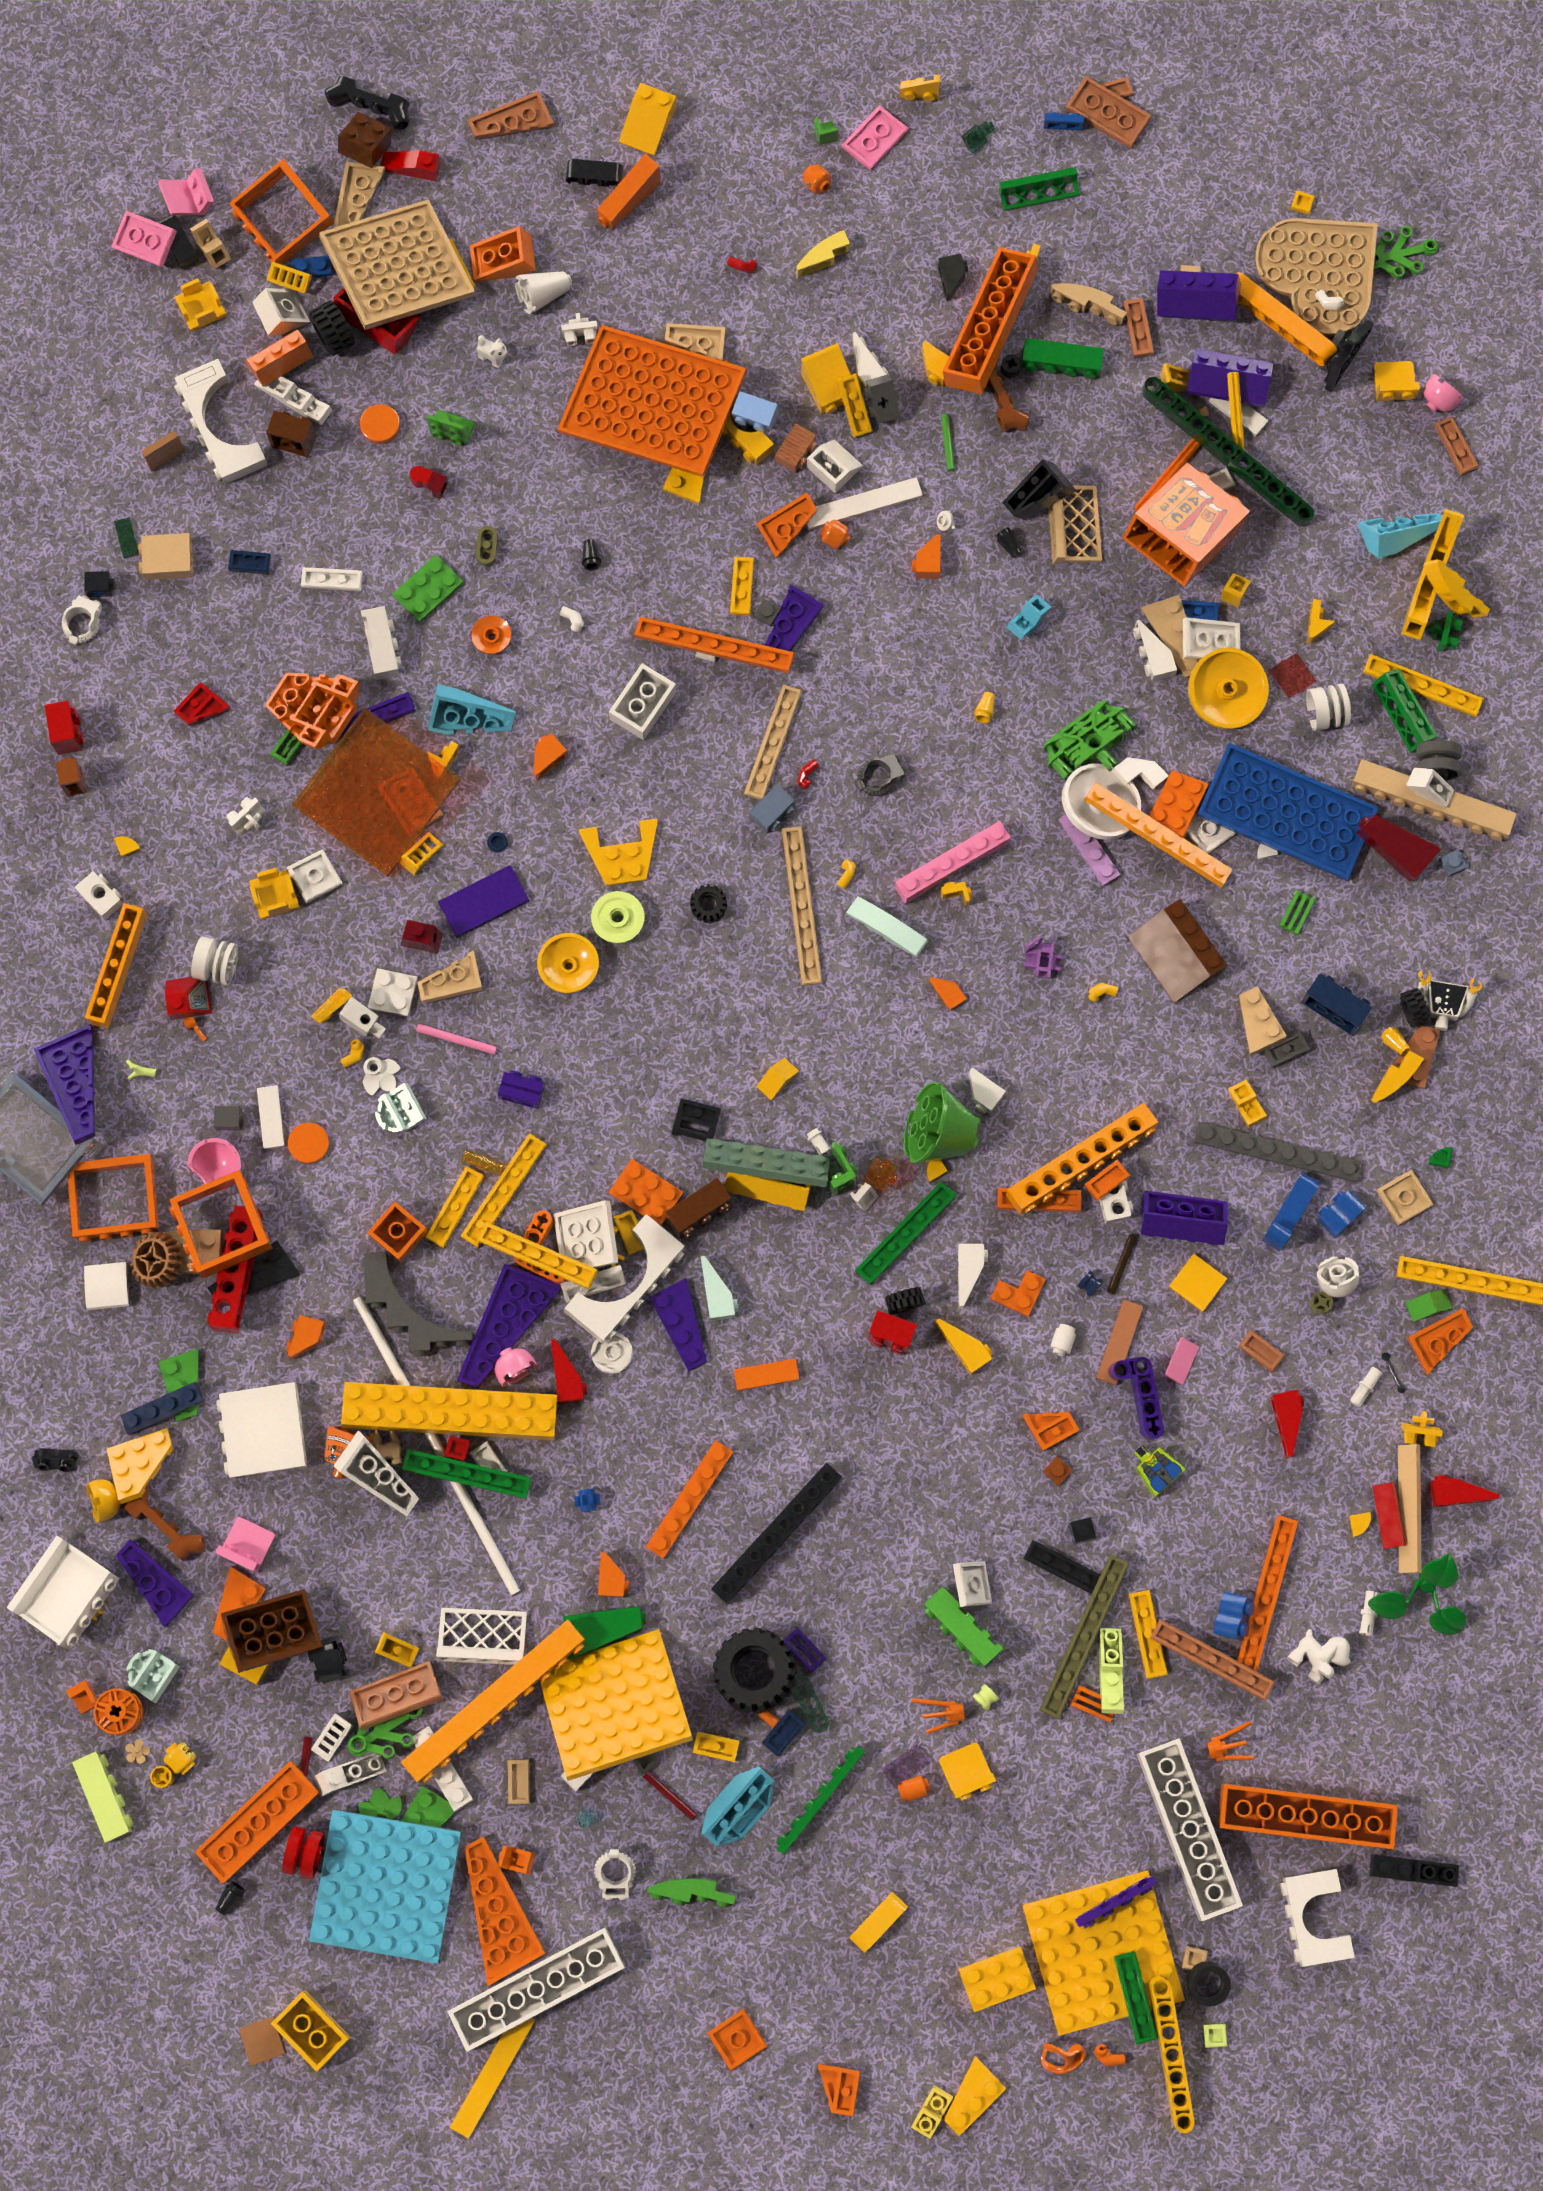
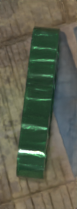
M804 1674L795 1675L796 1679L806 1680L807 1683L804 1685L806 1691L809 1689L812 1691V1693L805 1694L800 1698L798 1694H802L801 1688L792 1686V1690L811 1730L815 1733L826 1731L829 1721L809 1678ZM808 1697H812L816 1701V1706L812 1710L806 1709L803 1705L804 1700ZM818 1709L821 1710V1713H817L820 1720H825L822 1729L813 1726L815 1718L814 1716L809 1718V1713H814Z

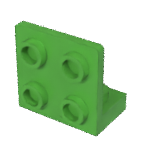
M437 410L435 416L429 414L427 416L429 431L433 437L437 439H443V437L450 439L456 445L468 444L475 426L474 421L441 410Z
M835 1141L832 1143V1153L843 1172L834 1175L832 1181H830V1191L833 1196L856 1185V1174L858 1173L852 1162L848 1163L847 1153L842 1144L838 1146Z

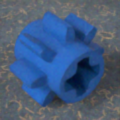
M594 1489L579 1490V1496H574L575 1507H580L581 1512L596 1511V1505H600L599 1493L595 1494Z

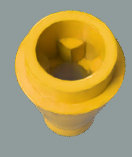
M984 692L974 711L976 721L989 723L993 719L995 699L993 693Z
M1392 1026L1382 1033L1383 1043L1402 1057L1406 1055L1408 1050H1411L1398 1028Z

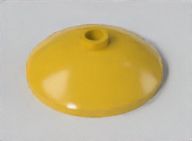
M562 933L550 938L542 946L538 954L537 968L542 981L549 988L560 993L570 994L585 989L594 981L599 969V958L595 947L588 939L575 933ZM568 963L573 965L570 970L565 968V965Z

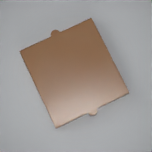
M274 2016L259 2022L255 2020L253 2024L239 2029L250 2066L264 2061L269 2062L270 2059L285 2054L279 2032L271 2025L275 2020Z

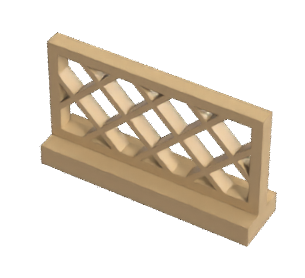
M1073 485L1077 491L1072 493L1074 498L1070 502L1063 498L1048 507L1053 564H1061L1062 562H1102L1096 486ZM1092 491V499L1089 502L1085 501L1080 496L1082 492ZM1076 499L1085 506L1080 512L1071 505ZM1067 508L1076 515L1071 521L1064 516V511ZM1086 508L1093 512L1094 515L1090 522L1081 514ZM1077 518L1086 524L1081 531L1073 524ZM1068 527L1077 533L1072 540L1065 534V530ZM1087 527H1090L1095 532V537L1092 540L1083 533ZM1079 536L1088 543L1083 549L1074 543ZM1070 545L1078 552L1075 557L1067 556V548ZM1091 546L1096 550L1097 557H1090L1084 551Z

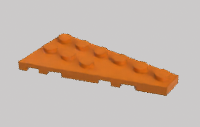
M483 1836L465 1846L464 1849L487 1986L544 1955L545 1951L501 1867H498V1862Z

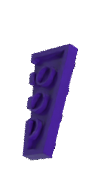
M790 584L788 594L781 605L780 613L776 617L774 627L769 634L765 646L791 652L824 608L823 604Z
M686 1278L649 1297L688 1372L707 1362Z

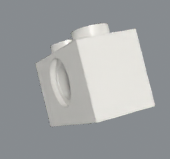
M92 871L75 889L104 920H107L123 905L120 900L122 895L115 888L111 890L107 886L109 882L102 874L97 876ZM105 891L104 897L96 898L99 892Z

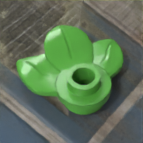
M379 1787L372 1793L370 1803H359L360 1814L376 1817L383 1816L387 1819L396 1818L402 1809L400 1796L389 1800L388 1795Z

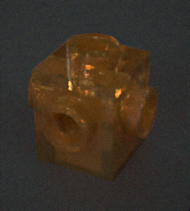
M876 1155L863 1181L876 1189L886 1192L889 1185L894 1186L898 1175L895 1174L898 1166Z

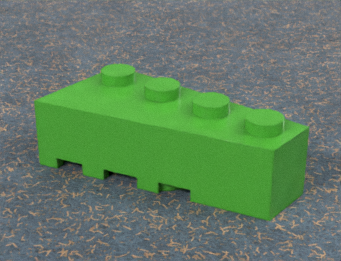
M944 1587L940 1588L924 1604L926 1615L931 1620L936 1618L941 1625L938 1626L946 1636L949 1634L953 1636L955 1646L961 1652L967 1651L970 1655L969 1661L976 1668L980 1665L983 1669L1003 1649L999 1643L996 1645L993 1643L991 1635L982 1627L979 1628L973 1616L968 1612L965 1613L963 1607H960V1603Z

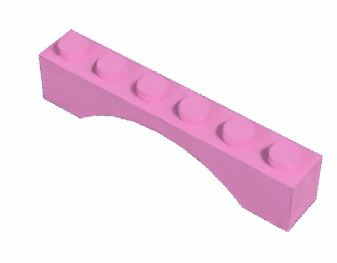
M1001 821L899 879L895 882V889L906 905L961 868L1007 846L1010 843L1011 837Z

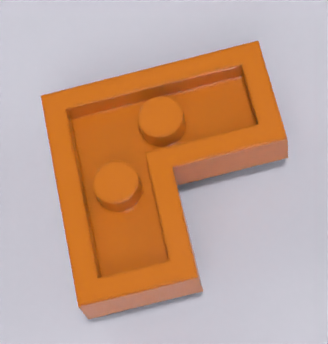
M1027 1270L1019 1288L999 1280L990 1300L1029 1317L1046 1279Z

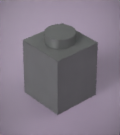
M215 1106L214 1128L216 1130H242V1125L246 1123V1114L242 1113L240 1106Z

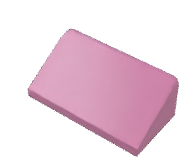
M1181 1337L1164 1377L1183 1385L1199 1346Z

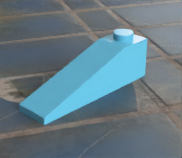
M1439 513L1414 515L1413 520L1398 516L1395 517V522H1383V518H1375L1358 522V526L1368 552L1377 558L1384 559L1435 532L1442 515Z

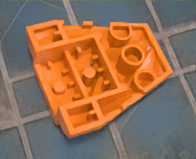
M285 673L265 706L302 744L314 749H320L325 747L326 744L336 743L357 711L355 700L359 696L360 683L344 675H337L336 678L327 677L326 674H320L319 677H311L305 673Z

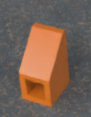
M299 1315V1319L293 1323V1339L288 1341L286 1347L289 1358L295 1359L320 1345L326 1323Z

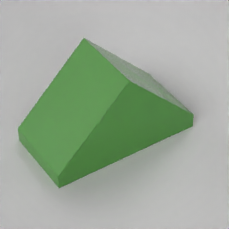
M1445 1289L1429 1292L1406 1302L1413 1322L1453 1309Z

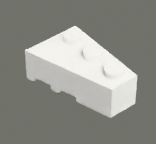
M385 606L362 610L361 615L365 625V634L368 640L376 680L400 675L399 669L402 668L400 656L396 657L395 650H399L396 638H392L391 633L395 631L393 620L388 619Z

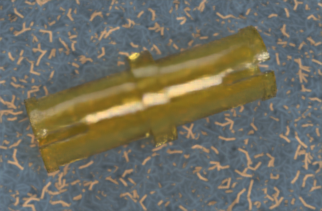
M466 1149L462 1158V1162L479 1167L481 1171L487 1170L498 1176L502 1175L505 1167L504 1163L490 1159L486 1154L482 1156Z

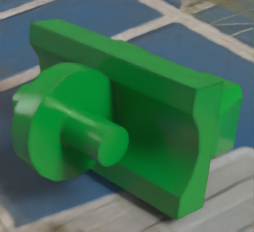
M1447 611L1443 626H1440L1441 620H1435L1434 625L1428 626L1427 631L1432 634V640H1437L1438 635H1440L1437 651L1443 652L1445 649L1456 650L1459 637L1450 636L1449 632H1460L1463 620L1453 617L1454 612Z

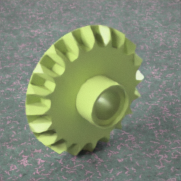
M614 891L603 895L597 900L591 913V922L595 932L601 939L616 944L633 940L643 928L645 920L644 910L638 899L622 891ZM616 915H621L623 920L617 923L613 921V918Z

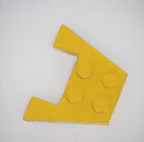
M657 819L639 821L642 841L612 846H599L597 827L579 829V834L606 886L647 881L658 825Z

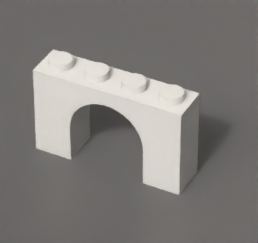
M1337 1869L1283 1878L1284 1883H1280L1282 1895L1287 1897L1288 1905H1285L1286 1917L1291 1918L1292 1927H1289L1291 1940H1295L1297 1949H1293L1295 1962H1299L1300 1966L1304 1967L1355 1958L1350 1935L1319 1939L1307 1931L1302 1919L1303 1909L1311 1898L1317 1895L1341 1891Z

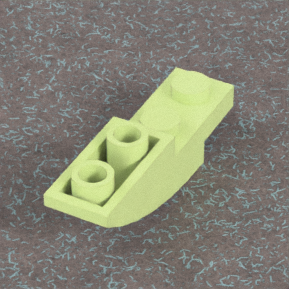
M1100 1628L1099 1679L1102 1713H1124L1121 1629Z

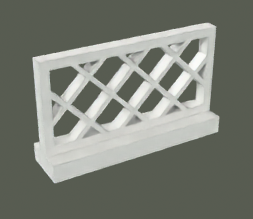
M441 1608L437 1660L444 1662L515 1665L524 1657L527 1612ZM446 1613L455 1614L460 1620L452 1627H449L445 1622ZM470 1615H477L481 1621L471 1628L464 1620ZM491 1616H498L502 1622L492 1629L486 1621ZM512 1617H522L521 1625L515 1631L507 1623ZM463 1623L469 1631L459 1638L453 1630ZM484 1623L491 1632L481 1640L474 1631ZM506 1625L512 1633L502 1640L496 1632ZM450 1632L458 1640L452 1646H443V1640ZM473 1634L479 1642L474 1647H467L463 1641ZM494 1635L500 1641V1644L495 1648H488L484 1642ZM513 1636H516L520 1641V1648L510 1649L505 1643Z

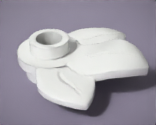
M376 1057L365 1061L363 1069L366 1075L363 1079V1085L370 1095H374L379 1088L385 1091L396 1089V1080L393 1074L400 1070V1066L391 1059L381 1061ZM373 1064L378 1066L376 1071L370 1070Z

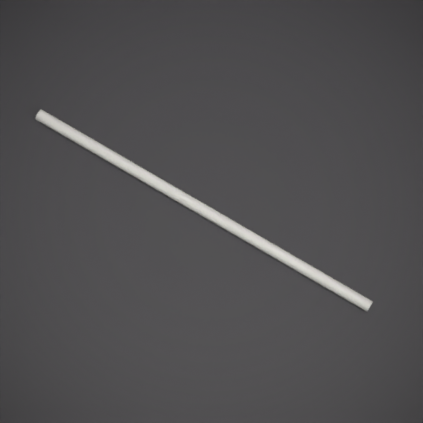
M363 1296L357 1297L353 1302L397 1384L410 1386ZM424 1433L435 1455L445 1457V1449L437 1434ZM450 1482L509 1593L513 1596L515 1593L520 1592L521 1590L465 1486Z

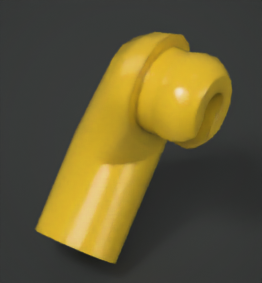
M845 859L841 867L846 871L837 882V885L843 889H846L853 879L856 868L855 863L849 859Z
M353 1040L350 1044L352 1046L350 1055L340 1059L344 1068L362 1059L364 1044L360 1040Z

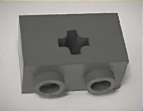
M887 374L865 381L867 388H864L866 399L870 400L871 406L868 407L871 419L874 418L879 424L900 418L893 380Z

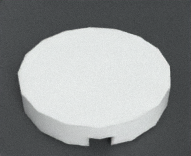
M616 1333L610 1342L606 1340L603 1344L596 1339L591 1349L592 1360L595 1366L602 1372L609 1374L619 1373L625 1370L631 1363L633 1357L632 1345L628 1338L621 1333Z

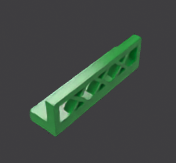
M1076 167L1000 182L999 193L1004 211L1080 196ZM1073 183L1075 192L1066 193L1061 189L1065 184ZM1045 188L1056 190L1052 197L1042 194ZM1032 191L1037 194L1035 200L1029 201L1024 198L1026 192ZM1013 195L1018 198L1015 204L1007 205L1005 196Z
M1399 668L1384 673L1372 684L1410 753L1416 751L1417 745L1427 741H1434L1438 737ZM1382 682H1383V683L1385 684V686H1386V693L1383 691V689H1382L1381 686H1380V684H1381ZM1392 700H1394L1396 704V710L1393 709L1391 705ZM1401 717L1405 719L1406 727L1401 723ZM1411 734L1414 735L1417 741L1415 745L1411 740Z

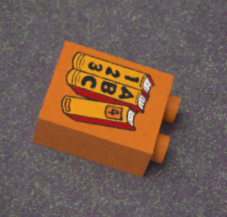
M1186 463L1134 514L1122 539L1185 587L1237 535L1250 510L1244 507L1237 497L1229 495L1213 483L1206 473L1198 471L1189 463Z

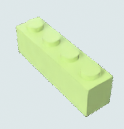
M95 1751L72 1762L104 1842L110 1843L131 1833V1827L134 1824L130 1815H125L123 1810L125 1802L122 1795H117L114 1787L117 1786V1782L113 1774L109 1775L106 1767L109 1766L105 1754L101 1755L100 1752Z

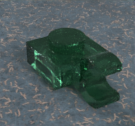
M984 121L980 126L974 125L961 137L971 153L979 150L988 142L986 136L994 131L995 127L992 122L987 123V121Z

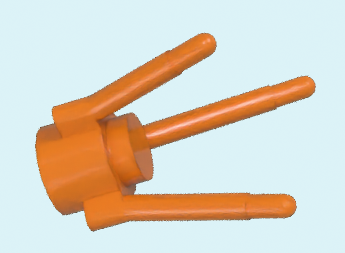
M912 1699L913 1703L948 1706L945 1708V1712L922 1715L924 1719L946 1716V1720H950L926 1731L927 1734L949 1726L959 1725V1721L965 1720L962 1703L956 1704V1701Z
M1250 1721L1220 1736L1211 1738V1742H1207L1210 1759L1216 1758L1217 1762L1222 1760H1254V1756L1223 1755L1227 1754V1749L1247 1745V1741L1226 1745L1225 1741H1221L1245 1729L1252 1723Z

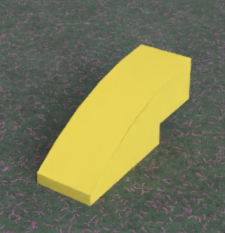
M840 231L826 238L812 248L797 265V277L799 278L834 265L835 256L849 252L850 243L845 231Z

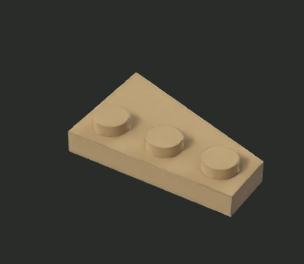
M474 950L468 953V956L452 962L451 966L444 970H438L417 982L422 1004L483 990Z
M1258 987L1239 995L1250 1057L1287 1040V1035Z

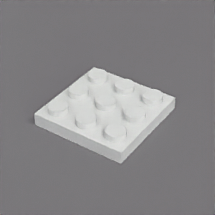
M605 1200L554 1214L560 1254L593 1268L618 1263L610 1201Z

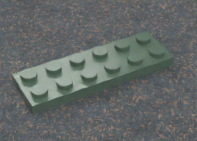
M707 1138L702 1168L827 1187L830 1158L822 1155L784 1151L779 1148L772 1149L760 1145L752 1146L740 1142H727L720 1139Z

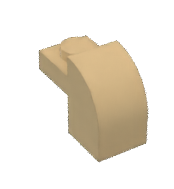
M207 219L190 228L196 244L214 269L231 260L224 244L218 239Z

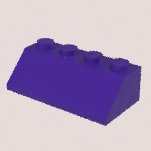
M1160 270L1157 287V316L1236 321L1241 289L1239 274Z
M1195 348L1186 393L1229 401L1227 374L1238 372L1241 403L1265 408L1273 362Z
M1144 1191L1141 1234L1149 1237L1158 1236L1172 1240L1180 1239L1189 1242L1224 1245L1228 1227L1227 1201Z

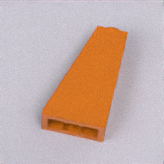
M646 153L597 209L598 221L603 227L608 226L612 230L661 184L660 166Z

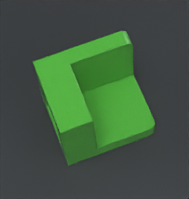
M814 118V130L819 145L838 140V128L834 126L833 121L820 124L819 119Z

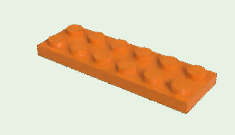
M290 1761L207 1839L195 1853L222 1884H226L320 1794V1791L296 1764Z

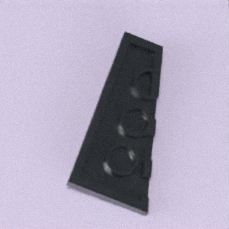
M277 1240L271 1244L273 1249L254 1257L247 1295L301 1275ZM238 1267L232 1270L230 1273L236 1272L238 1270ZM216 1282L207 1287L212 1295L217 1289L218 1284ZM229 1286L226 1289V1293L232 1292L234 1286Z

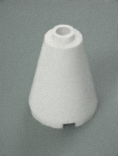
M564 271L521 274L515 278L518 279V282L515 283L520 303L525 302L528 309H524V311L528 314L536 312L568 292L570 286H572L570 275Z

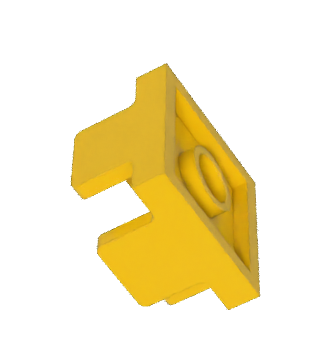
M198 278L181 286L183 293L174 297L191 332L227 316L220 298L210 281L201 284Z
M277 868L257 873L258 878L249 881L253 900L261 920L300 908L291 876L287 870L278 872Z

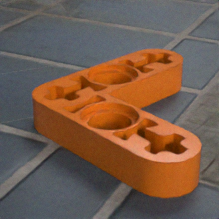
M544 1210L537 1212L523 1238L529 1240L531 1235L538 1234L539 1240L537 1244L543 1246L554 1225L552 1215ZM546 1217L548 1222L541 1225L539 1219ZM535 1226H536L538 1229L540 1228L543 1232L541 1233V1232L538 1231L537 1229H534ZM514 1258L520 1267L559 1285L567 1282L563 1278H557L556 1275L544 1270L538 1271L537 1267Z

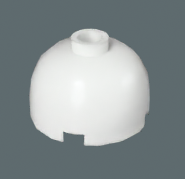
M1338 1257L1324 1260L1318 1266L1317 1281L1320 1288L1331 1297L1337 1298L1350 1295L1359 1284L1358 1265L1345 1257V1260H1338Z

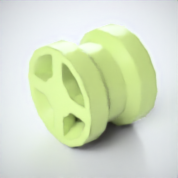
M985 1684L981 1687L979 1693H975L972 1696L986 1711L990 1709V1705L993 1702L999 1700L998 1696Z

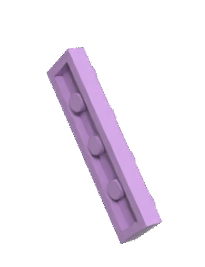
M1067 815L1059 818L1058 821L1102 886L1120 876V873L1096 838L1081 832L1072 824Z

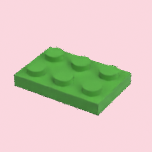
M435 555L392 595L421 623L464 582Z

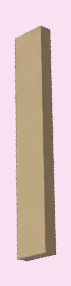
M783 684L746 786L745 796L762 800L765 797L802 690Z
M1398 1445V1504L1406 1546L1399 1547V1573H1421L1420 1445Z

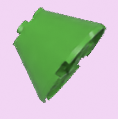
M937 1082L927 1084L915 1099L918 1103L914 1112H909L904 1133L905 1155L910 1157V1162L916 1164L963 1156L971 1148H976L978 1144V1137L976 1135L980 1119L975 1117L942 1084ZM912 1120V1122H911V1127H910V1132H909V1135H908V1125H909L910 1121Z

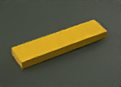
M467 1166L465 1167L425 1239L442 1248L446 1246L484 1179V1175Z
M1150 1590L1128 1594L1146 1679L1168 1675L1162 1645L1150 1639L1157 1625Z

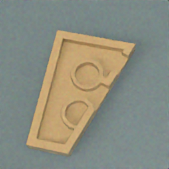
M666 324L665 344L723 361L725 327Z

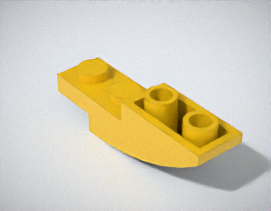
M1439 559L1424 563V569L1432 586L1452 611L1457 615L1467 613L1473 618L1488 616L1490 608L1484 605L1482 600L1470 594L1469 590L1463 588L1466 581L1459 576V573L1451 570L1446 566L1445 562Z

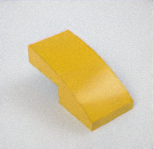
M1247 1080L1228 1088L1248 1128L1267 1119L1266 1113L1257 1101V1095Z

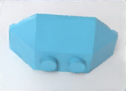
M760 1767L736 1775L707 1808L701 1833L716 1847L741 1840L770 1807L774 1780Z

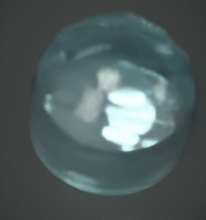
M580 1809L576 1822L580 1827L587 1828L593 1823L595 1816L584 1809Z

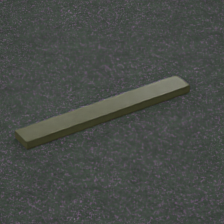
M1109 1555L1039 1711L1059 1720L1130 1564L1129 1562L1115 1555Z

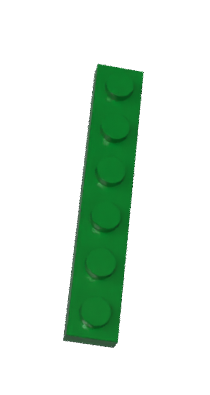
M941 1181L855 1269V1272L871 1285L956 1197V1194Z
M407 1449L402 1467L403 1471L527 1499L532 1479Z
M858 1746L856 1749L852 1747L844 1756L847 1759L844 1765L838 1764L831 1773L834 1776L829 1784L825 1781L817 1792L820 1793L815 1801L811 1798L804 1807L806 1813L803 1817L797 1816L790 1825L793 1828L788 1835L784 1833L776 1842L779 1845L777 1850L783 1855L864 1754L865 1751Z

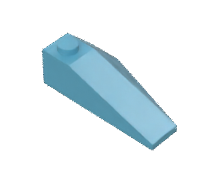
M437 684L428 730L446 735L454 734L456 729H466V733H473L474 728H484L486 732L511 731L516 711L457 688Z

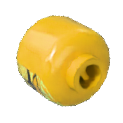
M174 1742L165 1750L167 1755L164 1757V1763L174 1774L181 1773L183 1775L196 1764L194 1762L196 1755L185 1742L178 1745Z

